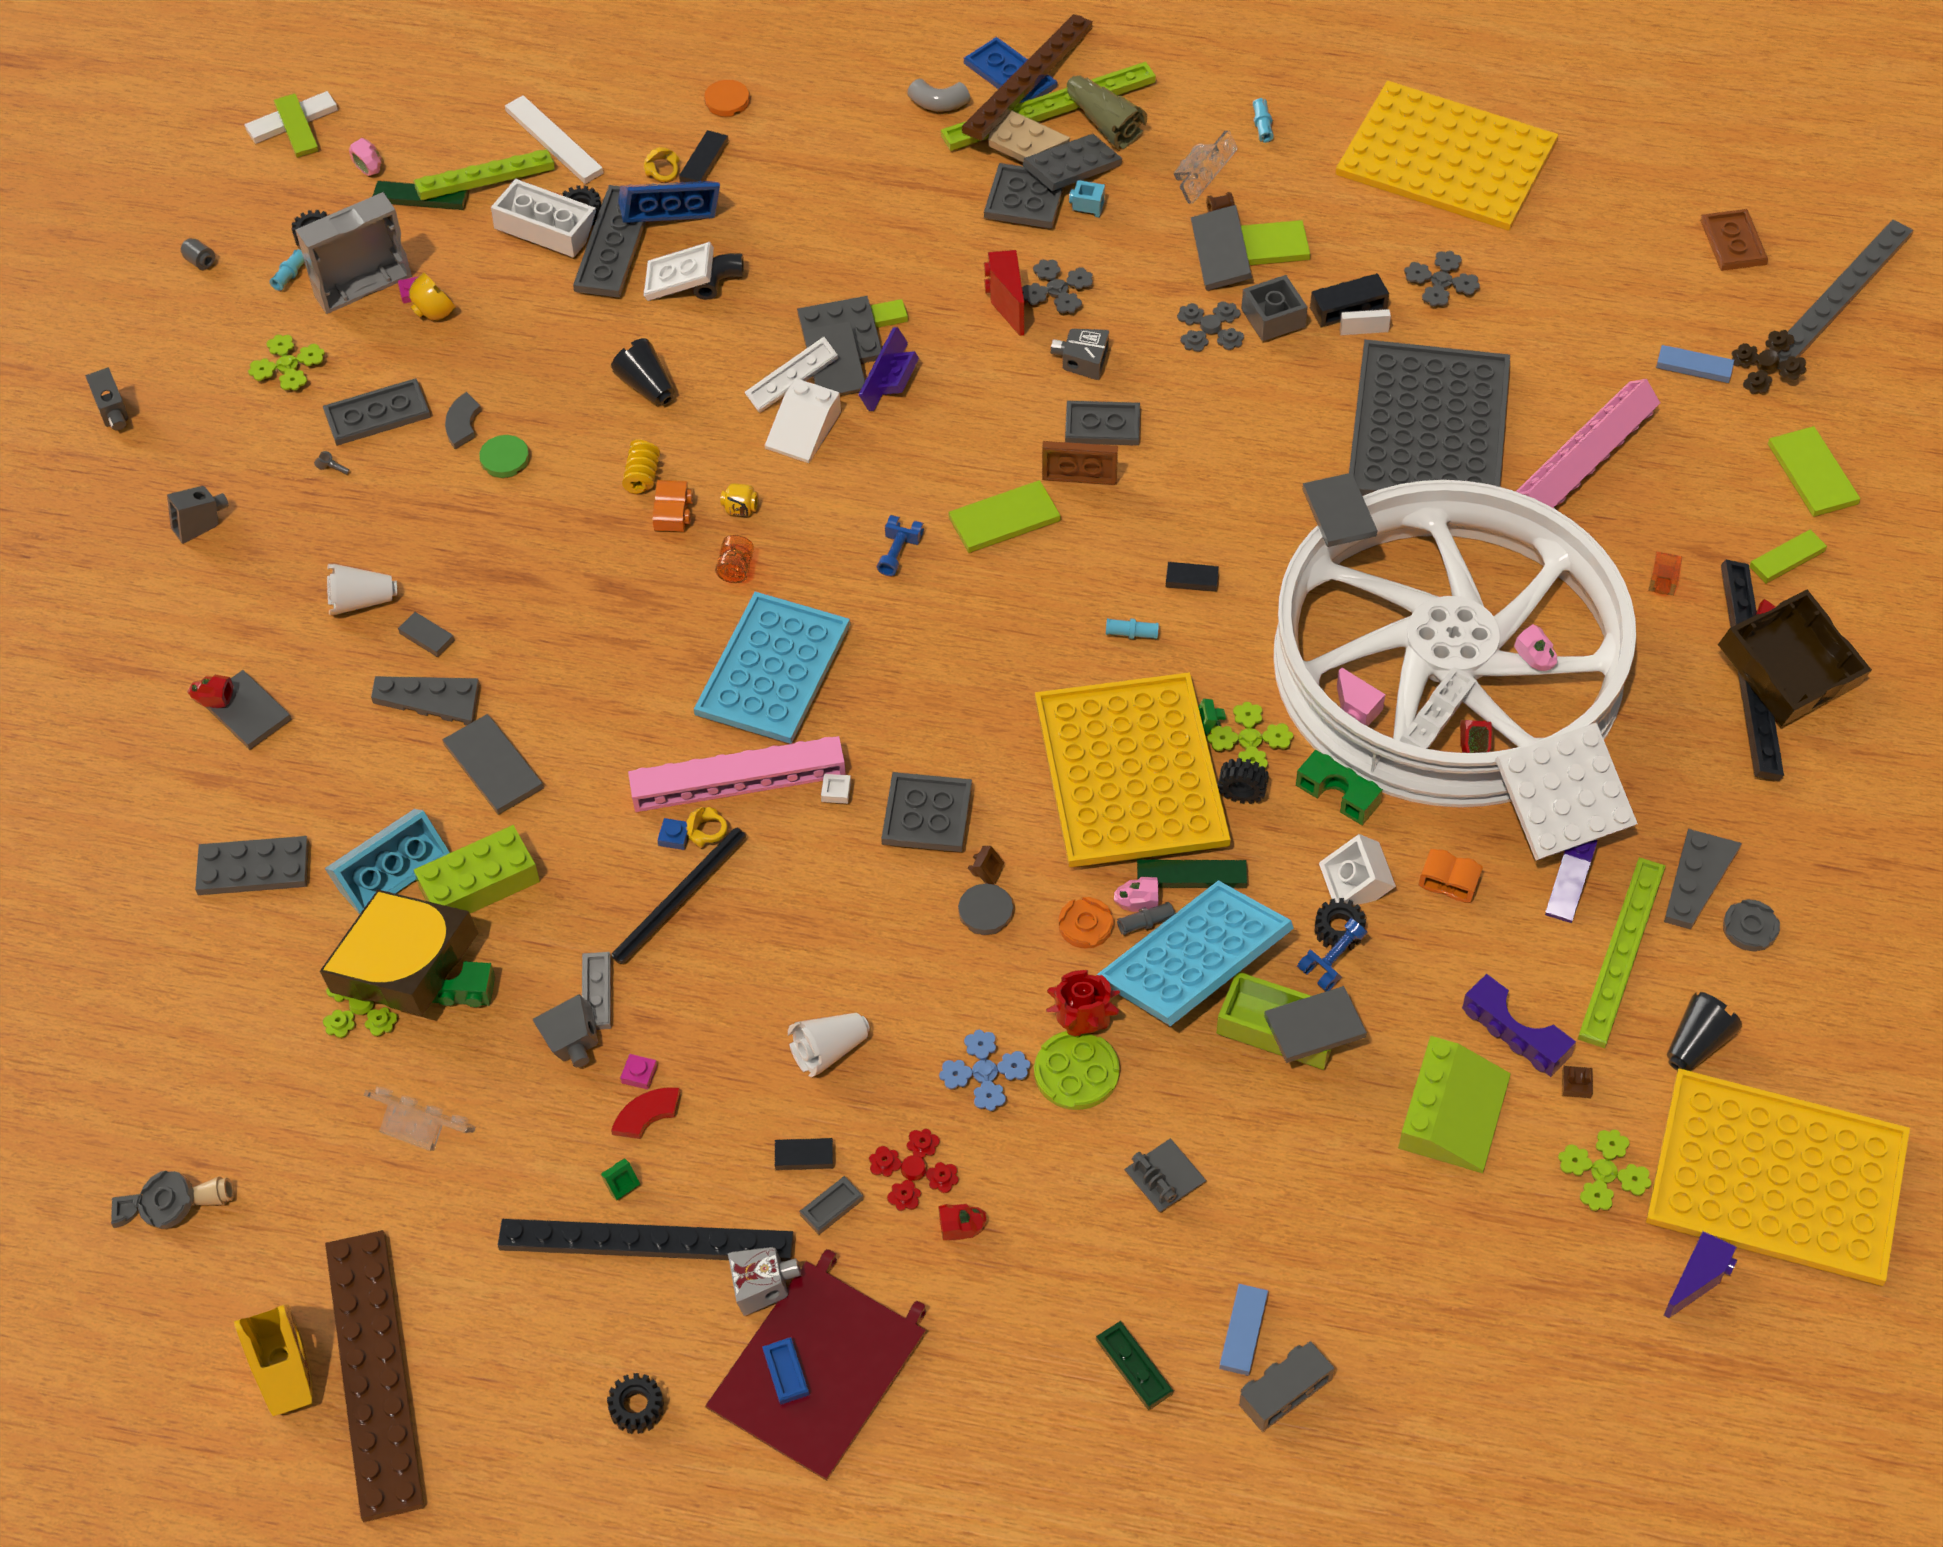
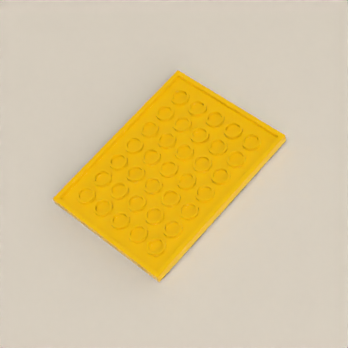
M1387 80L1337 165L1335 175L1510 231L1550 156L1559 134Z
M1190 672L1035 692V702L1069 867L1230 846L1231 839Z
M1678 1068L1646 1223L1700 1237L1704 1231L1737 1248L1884 1286L1889 1266L1910 1128Z

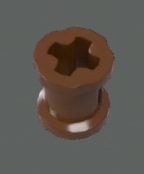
M1227 192L1224 196L1212 197L1210 195L1206 198L1208 212L1235 205L1231 192Z

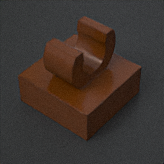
M982 846L980 852L973 856L975 859L973 866H968V869L973 876H980L985 884H994L1004 865V861L992 846Z
M1563 1066L1562 1096L1591 1099L1593 1094V1069Z

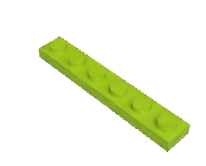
M547 149L537 150L533 153L515 155L507 159L493 160L485 164L471 165L459 170L424 176L415 179L414 185L420 199L424 200L554 170V161Z

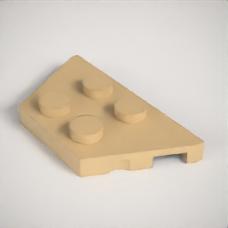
M1011 111L989 133L990 147L1022 162L1028 156L1070 142V137L1014 111Z

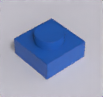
M664 818L657 839L658 846L685 850L689 837L686 830V821Z

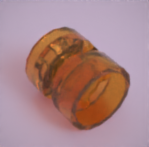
M727 536L722 541L715 572L723 581L742 583L748 577L754 545L743 536Z

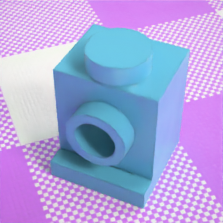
M1078 180L1075 189L1070 191L1069 203H1072V210L1094 213L1095 217L1100 218L1105 202V185Z

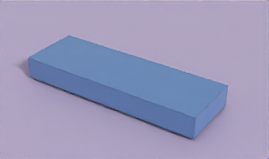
M1661 345L1656 368L1729 383L1734 360Z
M1243 1284L1238 1285L1219 1369L1249 1376L1268 1290Z

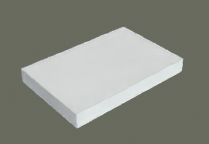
M707 242L649 260L644 288V297L647 301L710 282L713 245Z

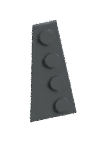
M375 676L371 699L374 704L403 711L411 709L417 711V714L437 715L441 716L442 720L452 722L454 719L464 722V725H469L474 722L480 684L478 678Z
M1688 829L1664 919L1665 923L1692 929L1724 873H1726L1732 860L1739 852L1742 843Z

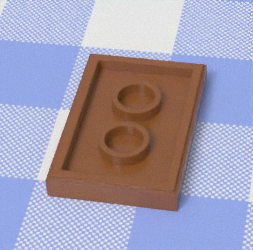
M1748 209L1702 214L1700 221L1721 271L1767 265L1768 257Z
M1043 441L1042 480L1117 485L1118 446Z

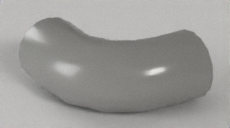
M917 79L911 83L907 91L908 97L926 110L935 112L951 111L970 102L969 91L961 82L945 89H937L927 84L923 79Z

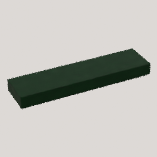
M377 181L372 195L373 197L383 192L390 203L394 205L464 210L468 190L421 200L414 183Z
M1137 859V880L1140 877H1155L1158 880V888H1209L1218 880L1231 888H1247L1246 860Z

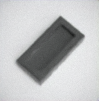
M414 612L398 628L399 634L436 657H439L455 641L454 635L417 612Z
M843 1176L801 1209L800 1216L820 1235L863 1201V1195Z

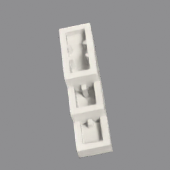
M1454 666L1434 690L1413 723L1402 735L1400 742L1428 749L1477 680Z

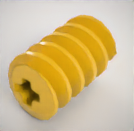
M642 439L631 441L622 480L623 488L629 493L640 494L654 486L655 472L657 471L658 457L660 456V449L656 445Z

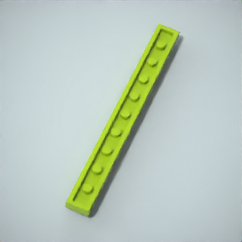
M1143 62L1091 80L1099 86L1106 87L1116 95L1155 83L1156 75L1147 62ZM1067 88L1019 103L1012 111L1035 122H1039L1080 107L1070 98ZM965 122L941 129V137L950 151L981 140L962 133V125Z

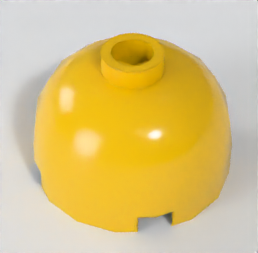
M425 273L418 276L411 284L409 298L413 305L410 308L419 318L424 315L430 320H439L449 315L455 309L452 301Z

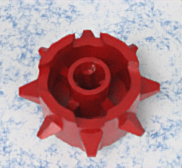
M1088 970L1072 971L1061 977V982L1057 987H1049L1047 993L1055 999V1004L1047 1008L1046 1012H1055L1058 1023L1067 1029V1033L1072 1036H1080L1084 1033L1106 1029L1110 1024L1111 1015H1118L1119 1009L1111 1003V998L1118 995L1120 990H1111L1109 981L1101 974L1096 976L1089 975Z

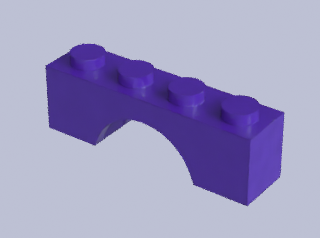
M1486 974L1465 994L1462 1009L1468 1017L1484 1025L1490 1034L1506 1042L1512 1051L1528 1059L1538 1071L1545 1072L1552 1077L1572 1056L1576 1041L1554 1024L1545 1028H1529L1518 1023L1507 1009L1506 999L1509 990Z

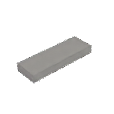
M610 952L582 954V997L592 1006L596 1030L611 1029Z

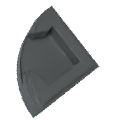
M142 1194L112 1198L111 1224L113 1228L126 1225L138 1215V1201L141 1203Z

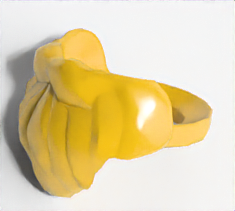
M658 147L653 149L645 158V174L647 177L653 176L659 182H670L675 179L678 173L677 164L680 158L668 148ZM666 159L672 164L673 172L668 176L658 174L654 161Z
M710 807L696 808L690 813L686 822L687 835L699 848H703L705 843L718 842L723 839L728 830L726 820L718 815L716 809ZM717 820L721 823L720 831L713 835H706L702 831L697 830L706 821Z

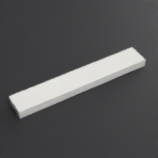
M521 96L505 105L506 112L584 184L604 174L603 168L525 96Z

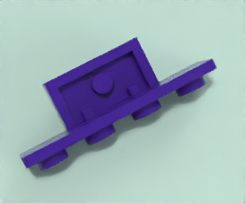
M898 327L892 328L859 392V397L868 411L875 410L883 394L902 393L919 360L915 351L904 352L908 342Z

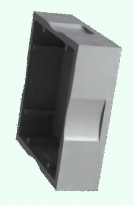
M383 192L296 229L314 297L326 314L354 303L370 293L398 283V280L412 277L407 255L401 244V230L396 210Z

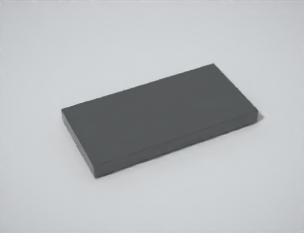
M1236 205L1191 217L1206 291L1251 279V269Z
M416 378L323 406L336 446L431 418Z
M488 714L442 739L444 746L498 815L544 789L542 782Z

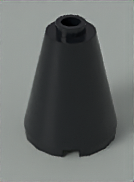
M641 338L631 342L633 347L627 351L625 348L620 350L611 363L614 374L657 406L669 404L673 399L675 390L652 343L648 339Z
M1700 992L1698 996L1697 993H1694L1691 997L1667 1052V1057L1670 1059L1668 1063L1675 1070L1678 1071L1679 1068L1691 1071L1742 1028V1022L1738 1015L1734 1012L1730 1016L1725 1011L1727 1005L1714 996Z

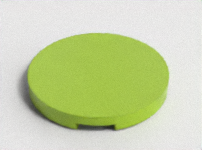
M1067 1031L1052 1036L1041 1046L1035 1059L1034 1078L1042 1095L1053 1104L1071 1110L1088 1109L1104 1102L1115 1090L1119 1079V1061L1112 1046L1102 1037L1098 1038L1088 1033L1072 1036Z

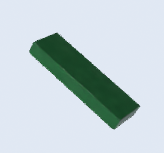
M1121 1321L1096 1336V1342L1148 1411L1173 1395V1389Z

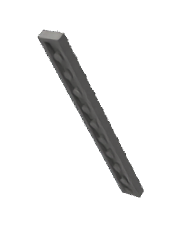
M1892 219L1788 331V334L1794 336L1795 341L1790 345L1788 351L1778 353L1780 362L1787 360L1789 356L1800 357L1909 240L1913 229Z

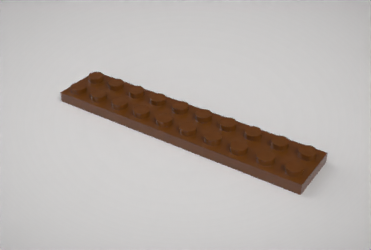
M384 1230L327 1242L325 1247L361 1519L363 1522L423 1509L424 1501L386 1235Z

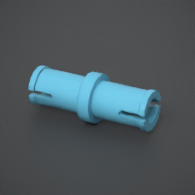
M1259 98L1253 102L1255 112L1254 124L1258 128L1259 140L1261 142L1263 140L1265 143L1271 141L1274 137L1271 128L1272 116L1268 112L1266 99Z
M294 250L288 260L280 264L278 272L270 279V285L275 290H282L287 282L298 274V269L304 263L301 250Z
M1107 618L1106 635L1128 636V639H1134V637L1157 639L1159 623L1137 622L1136 619L1130 618V621Z

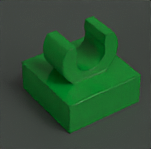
M1203 698L1198 708L1205 736H1208L1214 726H1221L1220 720H1225L1226 715L1224 709H1215L1213 699Z
M625 1158L600 1174L615 1200L620 1199L640 1185L630 1162Z

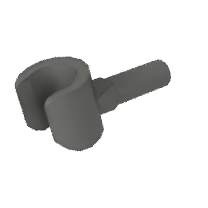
M328 451L321 452L319 458L314 462L315 466L321 470L329 466L346 475L350 471V469L332 460V455Z

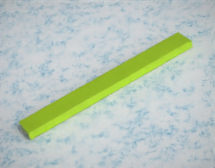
M1639 857L1578 1040L1602 1048L1606 1047L1666 865Z

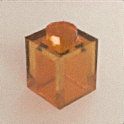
M1656 552L1648 591L1674 596L1682 556Z

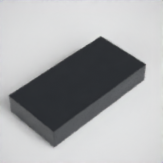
M1168 562L1165 587L1216 592L1219 566Z
M833 1138L775 1140V1170L833 1169Z

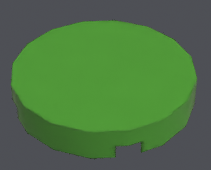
M500 435L489 439L479 452L482 468L494 477H512L521 468L523 470L529 462L527 445L522 439L512 435Z

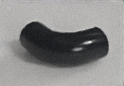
M728 253L713 257L710 282L695 286V296L704 300L712 299L717 295L718 282L728 277H743V253Z

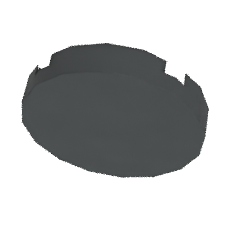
M987 883L975 885L966 890L960 898L958 905L960 921L963 925L965 924V926L969 927V930L973 933L981 935L996 934L1001 931V928L1011 922L1013 915L1012 899L1004 889L997 885Z
M1748 899L1742 900L1741 903L1736 905L1734 903L1729 907L1723 919V930L1733 945L1742 950L1755 952L1765 950L1773 945L1780 932V921L1773 914L1774 911L1770 906L1760 901Z
M162 1171L152 1176L143 1186L140 1193L142 1194L141 1203L138 1201V1210L141 1218L147 1224L159 1229L172 1228L180 1223L189 1213L193 1203L194 1190L191 1182L184 1175L175 1171Z

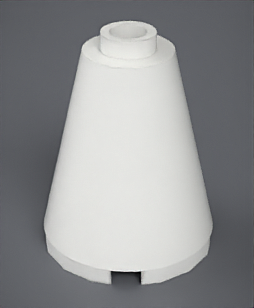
M328 564L327 570H332V574L327 576L328 605H333L334 609L329 610L330 615L392 601V596H397V581H392L391 575L338 564Z
M858 1013L795 1022L788 1029V1036L793 1034L794 1041L789 1044L791 1052L803 1072L809 1070L811 1073L808 1076L810 1077L819 1075L867 1038L869 1024L866 1018Z

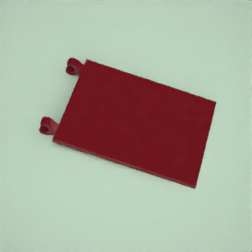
M829 1249L823 1252L816 1266L808 1261L803 1264L800 1269L801 1276L794 1277L787 1287V1297L776 1303L705 1405L708 1410L826 1481L926 1333L925 1329L918 1326L926 1315V1306L923 1303L915 1301L906 1318L902 1317L828 1274L837 1263L835 1252ZM791 1337L809 1396L780 1405L762 1347Z

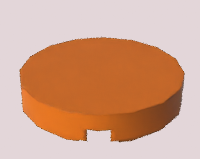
M735 80L717 81L706 89L704 95L705 105L709 108V111L712 114L725 117L733 116L738 111L740 113L744 111L749 105L750 99L747 87Z
M1082 897V900L1075 901L1074 899L1069 901L1062 908L1059 915V932L1064 940L1072 946L1082 949L1094 948L1103 944L1110 937L1113 930V917L1109 907L1095 898Z

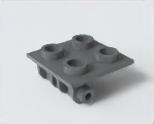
M1171 1138L1148 1154L1136 1153L1132 1157L1134 1163L1124 1169L1159 1213L1206 1182L1205 1178Z

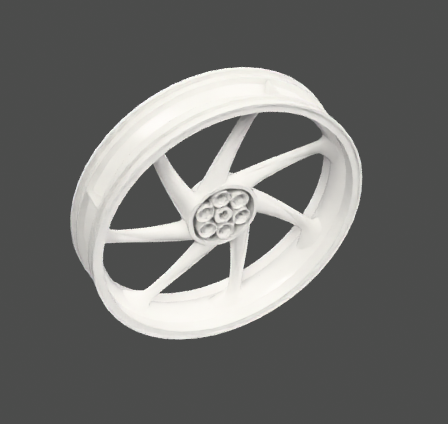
M1458 480L1418 481L1383 488L1363 496L1378 530L1376 537L1327 547L1317 525L1299 545L1289 562L1279 595L1278 626L1274 640L1273 661L1275 678L1281 699L1297 729L1314 749L1331 756L1334 761L1344 767L1353 769L1356 774L1364 779L1373 781L1383 789V793L1411 802L1444 807H1482L1511 802L1512 800L1495 758L1596 722L1603 739L1605 740L1618 714L1624 683L1628 677L1634 657L1636 621L1633 604L1625 581L1605 550L1589 533L1556 509L1529 496L1490 484ZM1433 536L1447 571L1452 596L1438 597L1338 564L1356 553L1378 544L1410 537ZM1452 536L1500 545L1516 551L1544 567L1512 602L1493 616L1484 607L1473 578ZM1557 577H1559L1576 592L1592 612L1603 633L1604 640L1594 655L1557 656L1555 667L1547 671H1539L1532 668L1519 653L1504 652L1499 649L1517 631ZM1329 580L1341 581L1358 587L1412 613L1407 618L1370 632L1311 661H1304L1300 655L1298 622L1306 594ZM1405 647L1406 652L1399 682L1393 738L1369 728L1342 710L1320 688L1319 680L1321 675L1347 662L1385 650ZM1454 666L1476 680L1482 676H1523L1597 671L1605 675L1593 705L1569 726L1546 738H1534L1525 732L1492 700L1476 681L1463 702L1485 721L1492 722V726L1517 746L1513 749L1484 753H1456L1426 749L1400 742L1402 735L1415 720L1419 702L1428 678L1441 683Z

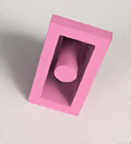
M1344 668L1339 670L1337 691L1341 709L1362 724L1369 726L1382 712L1385 694Z

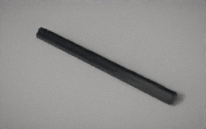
M734 828L612 952V958L618 964L625 963L746 839V834L740 828Z

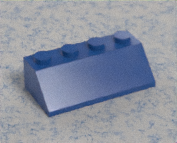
M715 181L621 185L618 203L623 223L715 218L720 183Z

